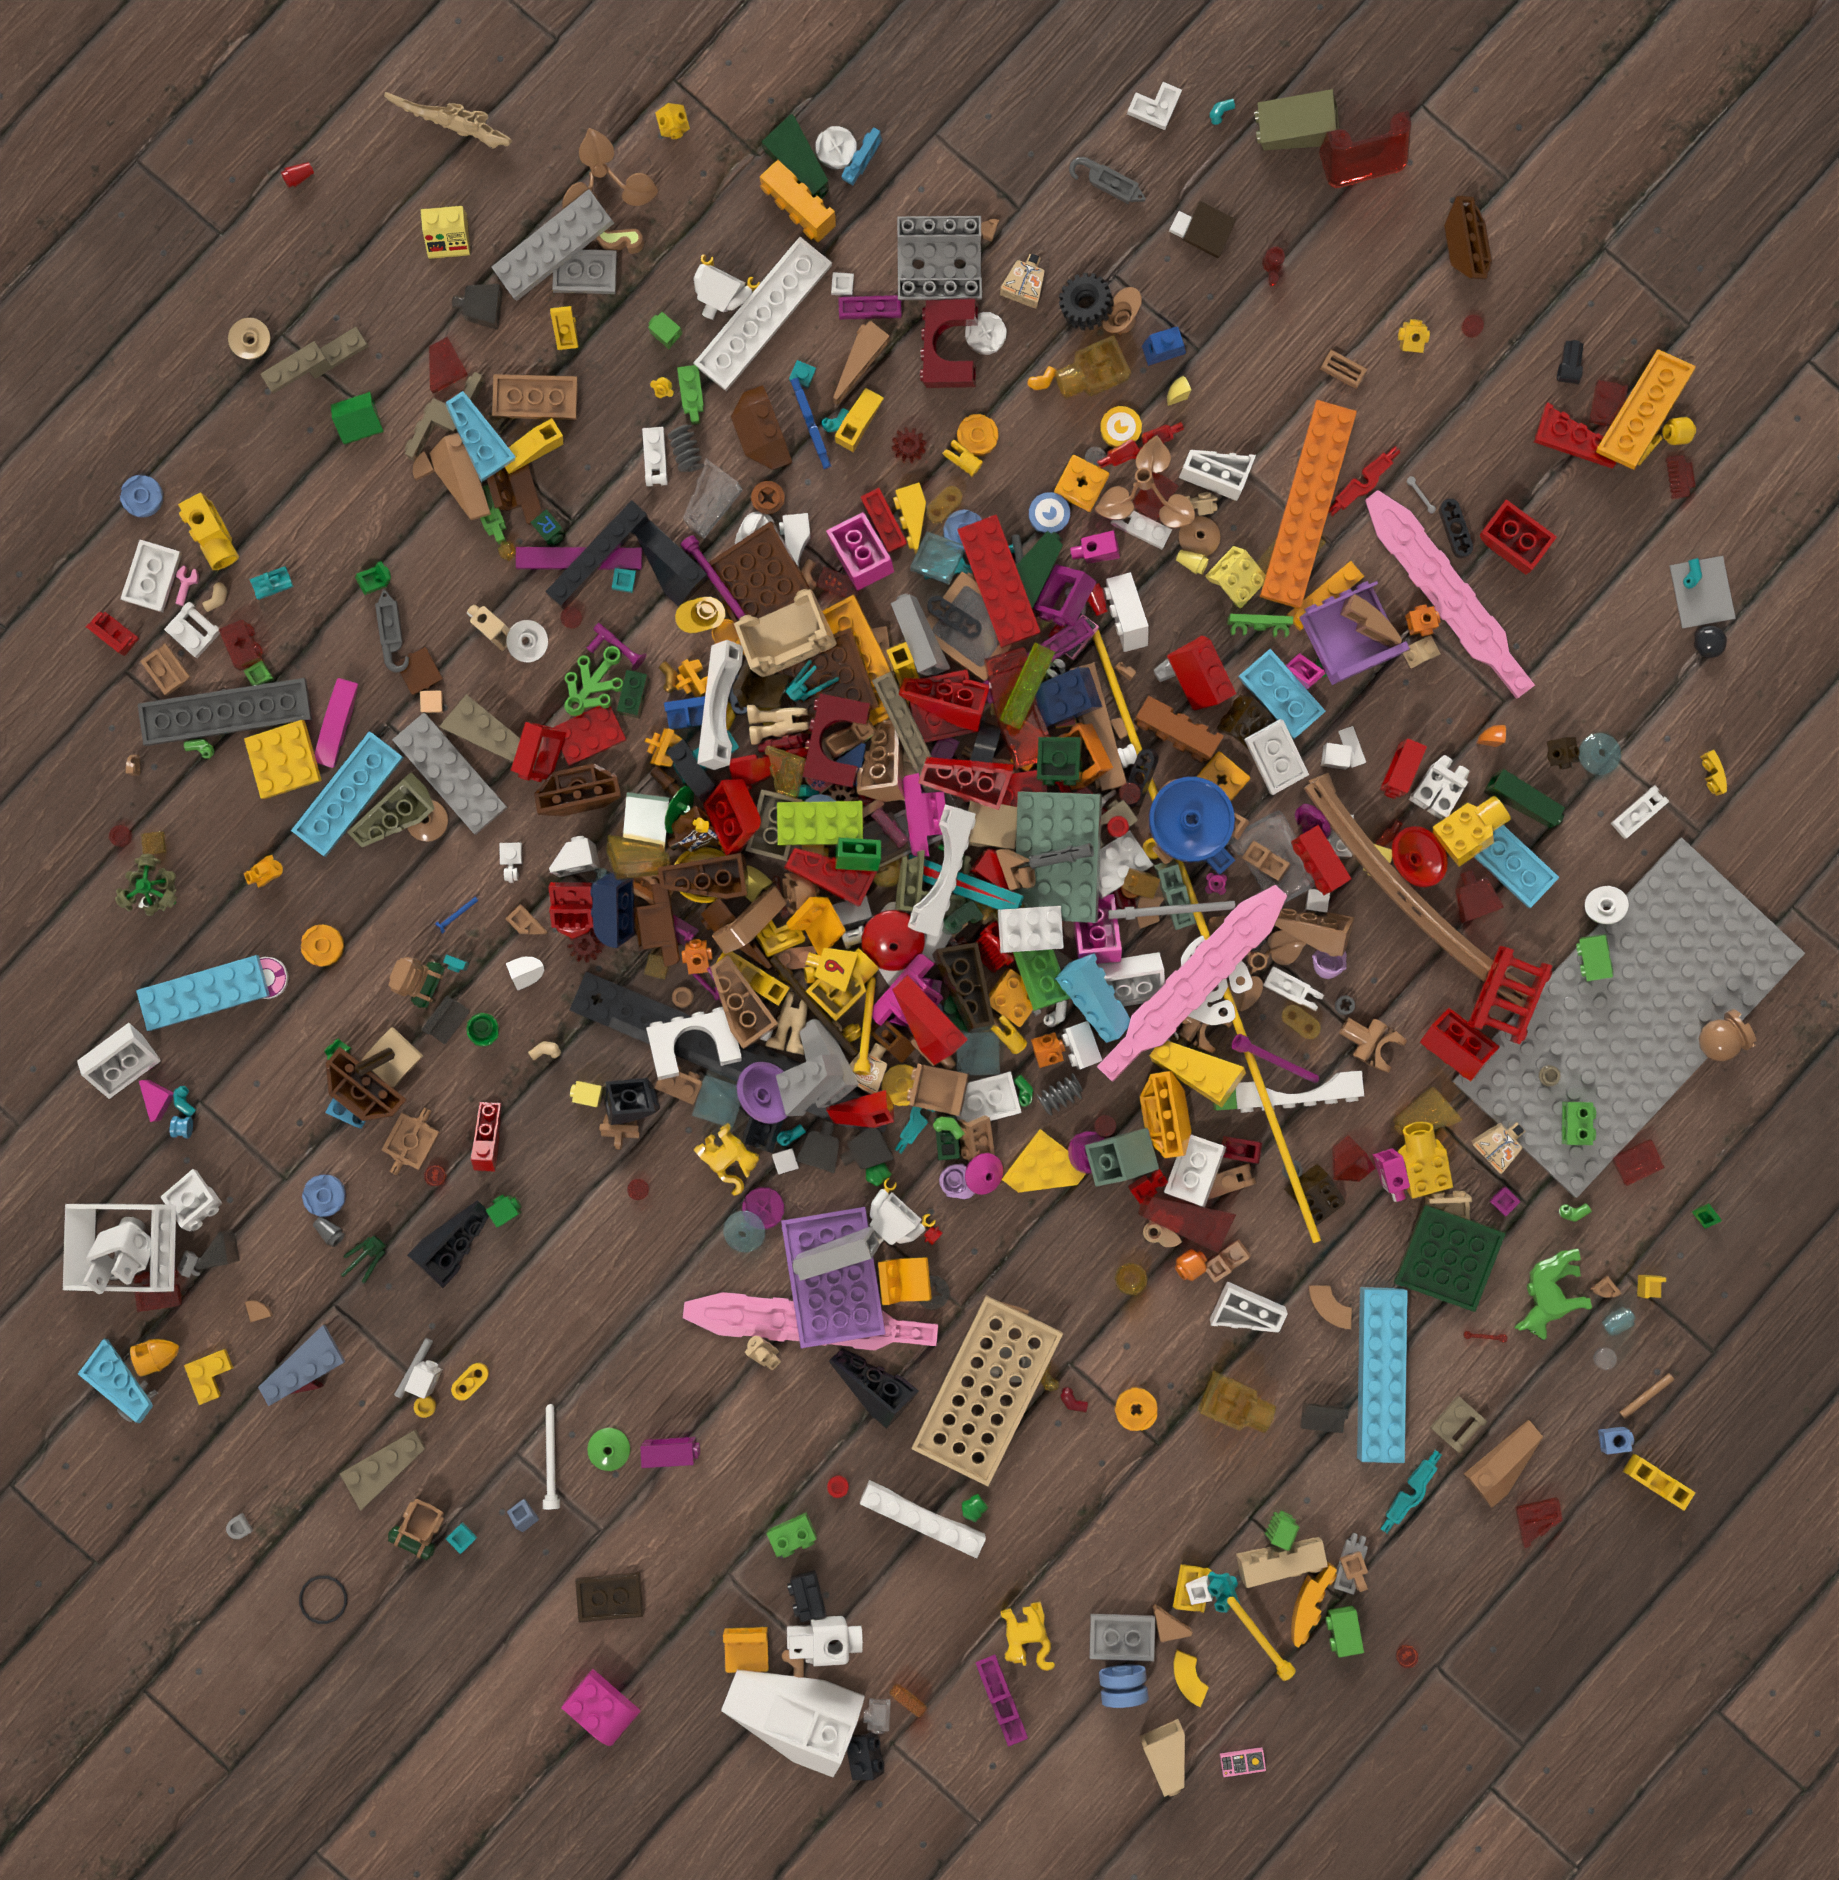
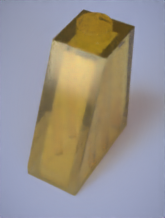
M608 835L606 853L616 880L659 875L658 867L670 865V856L665 852L662 844Z
M1429 1087L1392 1121L1396 1124L1394 1126L1396 1131L1403 1136V1129L1415 1122L1431 1123L1435 1130L1458 1123L1462 1118L1435 1087Z

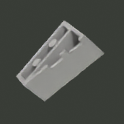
M820 1055L776 1075L786 1116H803L807 1112L806 1109L811 1104L816 1103L819 1100L818 1097L825 1091H828L844 1075L839 1055Z

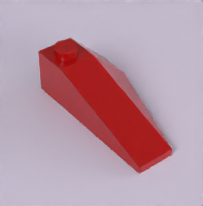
M904 678L899 696L958 727L978 732L990 685L972 680H963L962 683L951 682L950 679H943V682H932L930 679Z
M804 747L786 750L782 755L779 752H770L763 755V758L749 755L730 759L729 767L732 780L743 779L747 789L752 790V786H756L785 770L782 762L783 758L791 755L797 763L806 758L808 752H805Z
M908 975L892 988L920 1051L934 1065L951 1056L968 1040Z

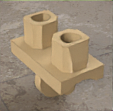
M754 1336L748 1341V1349L745 1351L748 1357L762 1366L766 1365L771 1370H774L781 1361L776 1356L779 1353L776 1347L760 1336Z

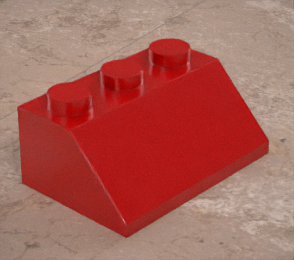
M1202 635L1166 656L1192 710L1220 704L1236 694L1209 638Z
M1319 825L1290 841L1294 852L1301 858L1305 870L1311 874L1316 888L1323 895L1332 892L1352 879Z
M1450 1008L1431 1025L1420 1041L1427 1050L1433 1052L1444 1063L1450 1065L1470 1082L1500 1048L1498 1044L1474 1026L1469 1025L1465 1019Z

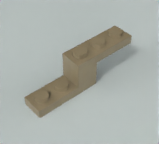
M354 327L322 348L313 341L260 375L274 394L308 372L315 379L369 346L357 327Z
M476 372L467 379L464 391L473 404L485 383L483 376ZM435 398L432 399L431 403H427L422 421H419L415 426L413 439H410L406 444L405 454L412 461H415L422 453L435 426L452 434L458 433L446 404Z

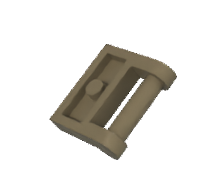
M1457 1395L1430 1428L1460 1454L1464 1450L1463 1446L1481 1426L1484 1427L1487 1421ZM1472 1416L1475 1419L1474 1422L1455 1442L1452 1437Z

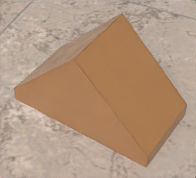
M1154 1604L1153 1612L1160 1642L1192 1635L1193 1632L1189 1626Z

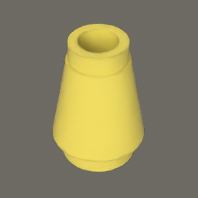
M1181 549L1176 561L1195 574H1203L1209 559L1205 558L1203 554Z

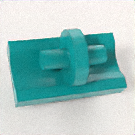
M286 566L250 579L258 600L294 587Z
M1210 1572L1208 1574L1210 1581L1208 1591L1212 1596H1216L1215 1609L1218 1612L1227 1613L1231 1608L1227 1603L1229 1597H1234L1240 1604L1235 1591L1238 1585L1237 1579L1234 1576H1229L1228 1573L1215 1574Z

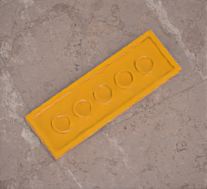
M1657 349L1599 444L1596 453L1635 470L1694 373L1696 366Z
M855 595L822 611L833 634L852 628L871 682L890 671L892 672ZM872 682L880 704V708L870 712L869 720L875 726L889 719V716Z

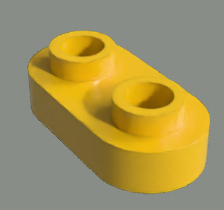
M483 1363L471 1365L453 1383L451 1388L452 1395L458 1400H466L472 1396L488 1379V1367ZM476 1370H481V1377L475 1375ZM461 1385H465L467 1387L466 1392H462L460 1390Z

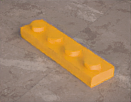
M1350 561L1303 600L1300 609L1294 608L1286 616H1293V624L1299 631L1302 630L1304 626L1299 617L1306 613L1304 609L1314 604L1317 607L1323 605L1322 601L1332 596L1334 599L1339 598L1340 593L1351 589L1364 575Z

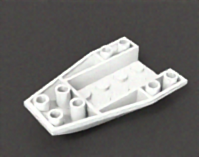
M737 1669L721 1711L792 1762L834 1777L842 1763L856 1727L865 1696L826 1680Z

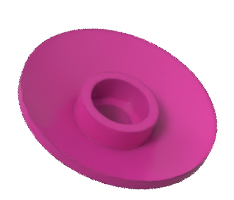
M982 1153L974 1157L969 1162L965 1171L967 1187L972 1192L980 1195L988 1194L995 1190L1003 1176L1001 1161L990 1153Z

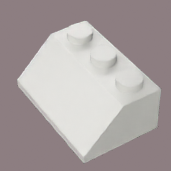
M584 836L571 838L572 842H567L549 868L550 873L558 877L600 869L596 844L588 838H584Z
M1159 952L1121 958V962L1097 964L1098 968H1103L1106 974L1104 979L1108 985L1113 986L1115 990L1114 997L1116 1000L1121 1001L1123 1007L1149 1001L1165 984L1164 967Z
M128 1023L77 1062L81 1075L110 1099L161 1060L144 1036Z

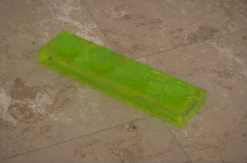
M1034 643L1000 717V721L1018 729L1021 728L1055 651Z

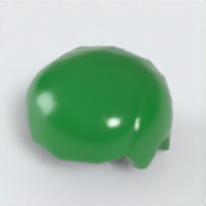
M475 1014L467 1022V1036L477 1046L485 1047L492 1045L499 1036L497 1020L490 1014Z

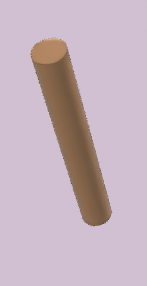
M1668 1373L1620 1411L1619 1414L1623 1419H1626L1673 1382L1674 1378Z

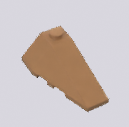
M459 433L445 436L430 452L434 471L470 520L490 515L491 512L483 484Z
M889 718L876 725V733L871 738V746L869 751H866L863 766L859 768L857 773V793L883 802L905 799L903 778L905 777L903 748Z
M728 955L710 967L730 1031L743 1049L758 1041L778 1026L774 1017Z
M1530 1420L1526 1421L1464 1473L1491 1508L1509 1494L1543 1438Z

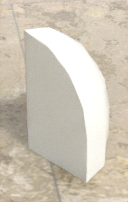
M525 956L506 963L517 990L537 982L544 972V965L534 957Z

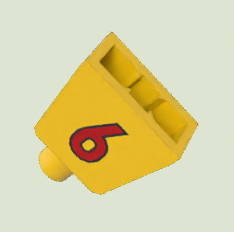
M823 948L821 956L809 952L805 964L817 968L816 978L846 992L858 953Z

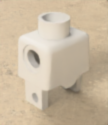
M124 1217L121 1219L119 1226L100 1232L86 1258V1261L91 1266L83 1283L97 1294L104 1292L109 1279H120L126 1285L131 1284L135 1274L146 1269L151 1256V1237L145 1233V1224L137 1218ZM115 1252L114 1259H111L108 1254Z
M824 1616L810 1620V1625L787 1626L789 1658H805L806 1663H811L813 1666L847 1664L849 1653H862L861 1626L848 1627L843 1616ZM832 1640H838L835 1644H829ZM794 1649H802L799 1653L794 1651Z

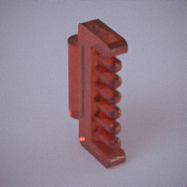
M1684 455L1668 457L1665 460L1668 463L1667 467H1676L1667 470L1670 473L1668 477L1672 478L1669 479V482L1673 483L1670 484V488H1675L1670 490L1673 493L1670 497L1671 499L1686 498L1690 495L1689 489L1696 487L1692 462L1686 463Z

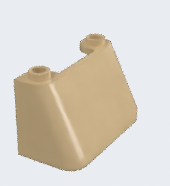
M811 589L800 590L796 593L797 596L794 597V603L758 619L751 617V615H745L738 622L734 623L752 671L762 677L769 676L829 650L837 644Z

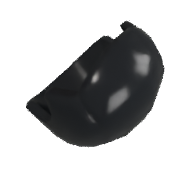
M1709 625L1703 626L1695 632L1694 647L1701 656L1715 658L1725 651L1727 637L1720 628Z

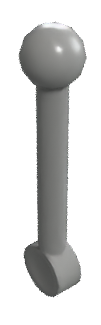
M1410 476L1407 479V484L1415 489L1428 507V512L1434 513L1436 511L1435 506L1429 503L1416 485V479Z

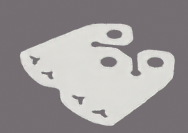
M1204 936L1198 937L1187 947L1182 955L1181 965L1190 958L1191 954L1195 953L1196 947L1205 940ZM1240 961L1235 966L1236 969L1229 975L1231 989L1235 993L1247 991L1253 985L1247 966ZM1239 976L1245 978V983L1242 986L1236 983V978ZM1223 979L1218 984V990L1211 991L1197 1010H1193L1188 1017L1210 1025L1233 1021L1235 1011L1232 1002L1225 1000L1212 1005V1007L1207 1006L1208 1002H1213L1223 997L1228 988L1227 980ZM1224 1007L1228 1010L1227 1016L1222 1017L1219 1015L1218 1011L1220 1008Z

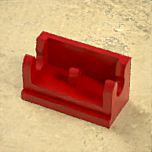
M99 612L86 626L87 629L123 656H126L139 640L135 634L107 612Z

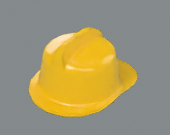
M701 597L681 604L676 611L675 620L678 627L684 632L698 633L719 626L724 621L725 608L716 598Z

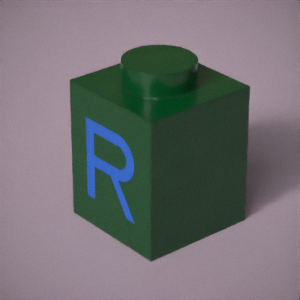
M547 509L530 522L549 546L552 543L557 544L563 539L565 531Z

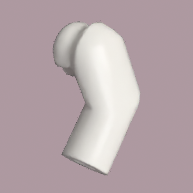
M1067 1001L1056 1003V1010L1045 1015L1043 1019L1045 1025L1055 1027L1064 1021Z

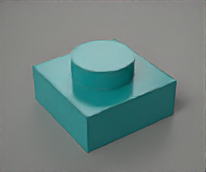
M797 360L789 381L799 378L800 385L809 389L816 368Z
M615 568L612 590L633 593L636 571Z
M799 785V788L790 789V797L802 799L803 801L820 793V791L811 789L810 785Z
M446 955L443 963L448 964L447 969L457 973L460 970L467 971L470 964L450 955Z
M462 1522L446 1540L461 1554L477 1537Z

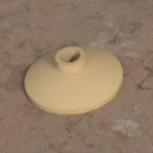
M244 318L237 321L231 327L228 335L231 350L240 358L248 360L262 356L268 350L271 340L270 332L266 325L255 318ZM254 338V343L249 344V339Z

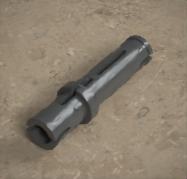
M1091 843L1076 847L1070 845L1066 849L1032 855L1029 857V863L1032 869L1068 861L1073 863L1077 859L1093 857L1094 849Z

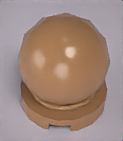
M1732 1009L1726 1012L1724 1020L1717 1019L1711 1021L1702 1028L1698 1038L1699 1045L1708 1058L1715 1061H1726L1733 1059L1740 1052L1741 1048L1749 1050L1756 1046L1754 1044L1756 1037L1750 1024L1744 1025L1739 1018L1742 1014L1737 1010Z

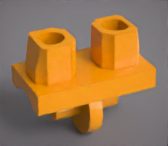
M688 659L682 661V665L678 667L681 674L676 676L679 680V683L675 686L678 691L684 689L686 694L692 692L695 698L703 697L706 693L708 676L701 680L697 676V673L703 670L702 664L699 659L690 662Z
M664 728L661 737L660 734L654 733L652 739H645L644 742L649 744L647 752L653 754L650 761L651 764L655 766H672L673 761L666 753L668 746L673 747L682 740V738L674 734V730Z
M272 855L266 856L251 867V870L244 873L247 884L257 883L258 888L265 886L274 878L281 876L283 872L281 863L273 860Z

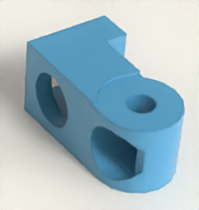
M334 1098L325 1112L361 1129L366 1122L361 1121Z

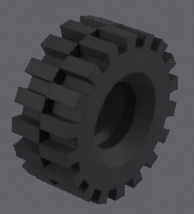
M1083 273V277L1080 278L1079 274L1075 275L1074 281L1069 279L1067 281L1068 286L1063 285V293L1059 294V305L1064 318H1066L1069 325L1072 324L1073 328L1077 329L1080 326V329L1084 331L1086 327L1093 330L1094 325L1097 324L1100 327L1102 326V320L1106 322L1109 319L1107 314H1112L1111 306H1114L1113 296L1107 282H1104L1101 276L1097 278L1096 274L1092 273L1091 277H1089L1088 273ZM1093 297L1095 302L1091 307L1086 309L1079 307V302L1083 298Z

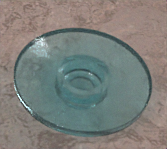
M1592 734L1584 739L1579 748V760L1582 766L1588 772L1596 775H1603L1613 771L1621 759V749L1618 742L1608 734ZM1600 749L1605 751L1604 757L1599 755Z
M738 1211L726 1220L723 1234L728 1245L734 1250L751 1252L763 1243L765 1227L762 1220L754 1213ZM744 1231L746 1237L740 1236L739 1232Z

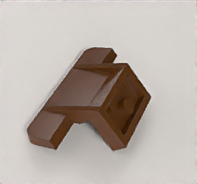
M528 464L508 474L504 467L487 478L495 508L509 511L522 507L526 523L529 525L532 520L542 513Z
M651 884L654 905L634 908L639 951L661 947L663 965L667 967L675 965L680 961L669 890L661 889L660 884Z

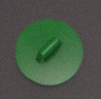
M689 786L682 787L674 795L667 808L664 825L668 833H674L671 827L672 824L681 815L692 809L694 792Z

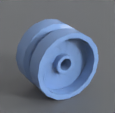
M1124 1664L1100 1670V1685L1105 1687L1101 1691L1102 1705L1112 1708H1125L1146 1703L1149 1700L1147 1686L1142 1685L1147 1680L1145 1667Z

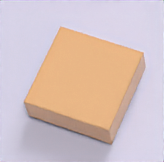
M420 691L421 713H443V692Z

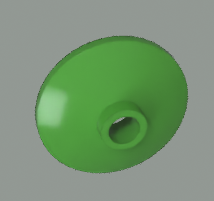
M603 1428L597 1431L588 1443L590 1461L597 1468L604 1471L619 1469L626 1463L630 1455L628 1438L623 1432L615 1428ZM610 1447L612 1449V1453L606 1454L604 1452V1448Z

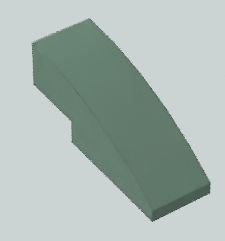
M1172 859L1167 864L1160 863L1154 865L1157 878L1161 879L1159 885L1166 906L1190 904L1178 863ZM1193 913L1169 914L1175 930L1196 923Z

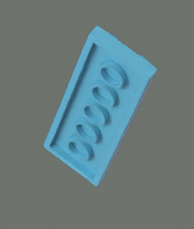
M369 731L291 831L326 857L404 757Z
M259 955L136 990L147 1031L156 1030L270 996Z

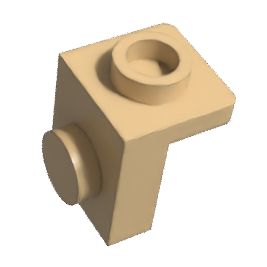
M1432 636L1409 646L1410 649L1403 653L1410 668H1414L1440 655Z

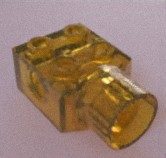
M1113 335L1077 351L1074 363L1055 371L1054 374L1062 395L1067 399L1083 391L1090 396H1094L1129 380L1131 371Z
M1214 1371L1197 1410L1201 1414L1239 1431L1245 1426H1249L1265 1433L1273 1420L1276 1406L1257 1398V1391L1254 1388Z

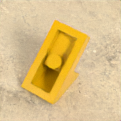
M572 307L551 308L550 314L557 350L578 348L576 319L573 317Z

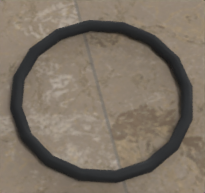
M316 1576L303 1585L299 1594V1606L303 1615L309 1621L317 1624H329L336 1621L344 1613L347 1606V1593L344 1586L337 1579L331 1576ZM317 1579H329L336 1582L344 1594V1605L341 1612L335 1618L328 1621H318L311 1618L305 1612L302 1604V1595L305 1588Z

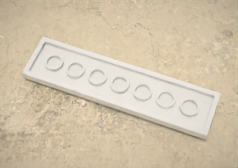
M799 237L696 359L694 365L722 389L727 391L830 269L832 262Z

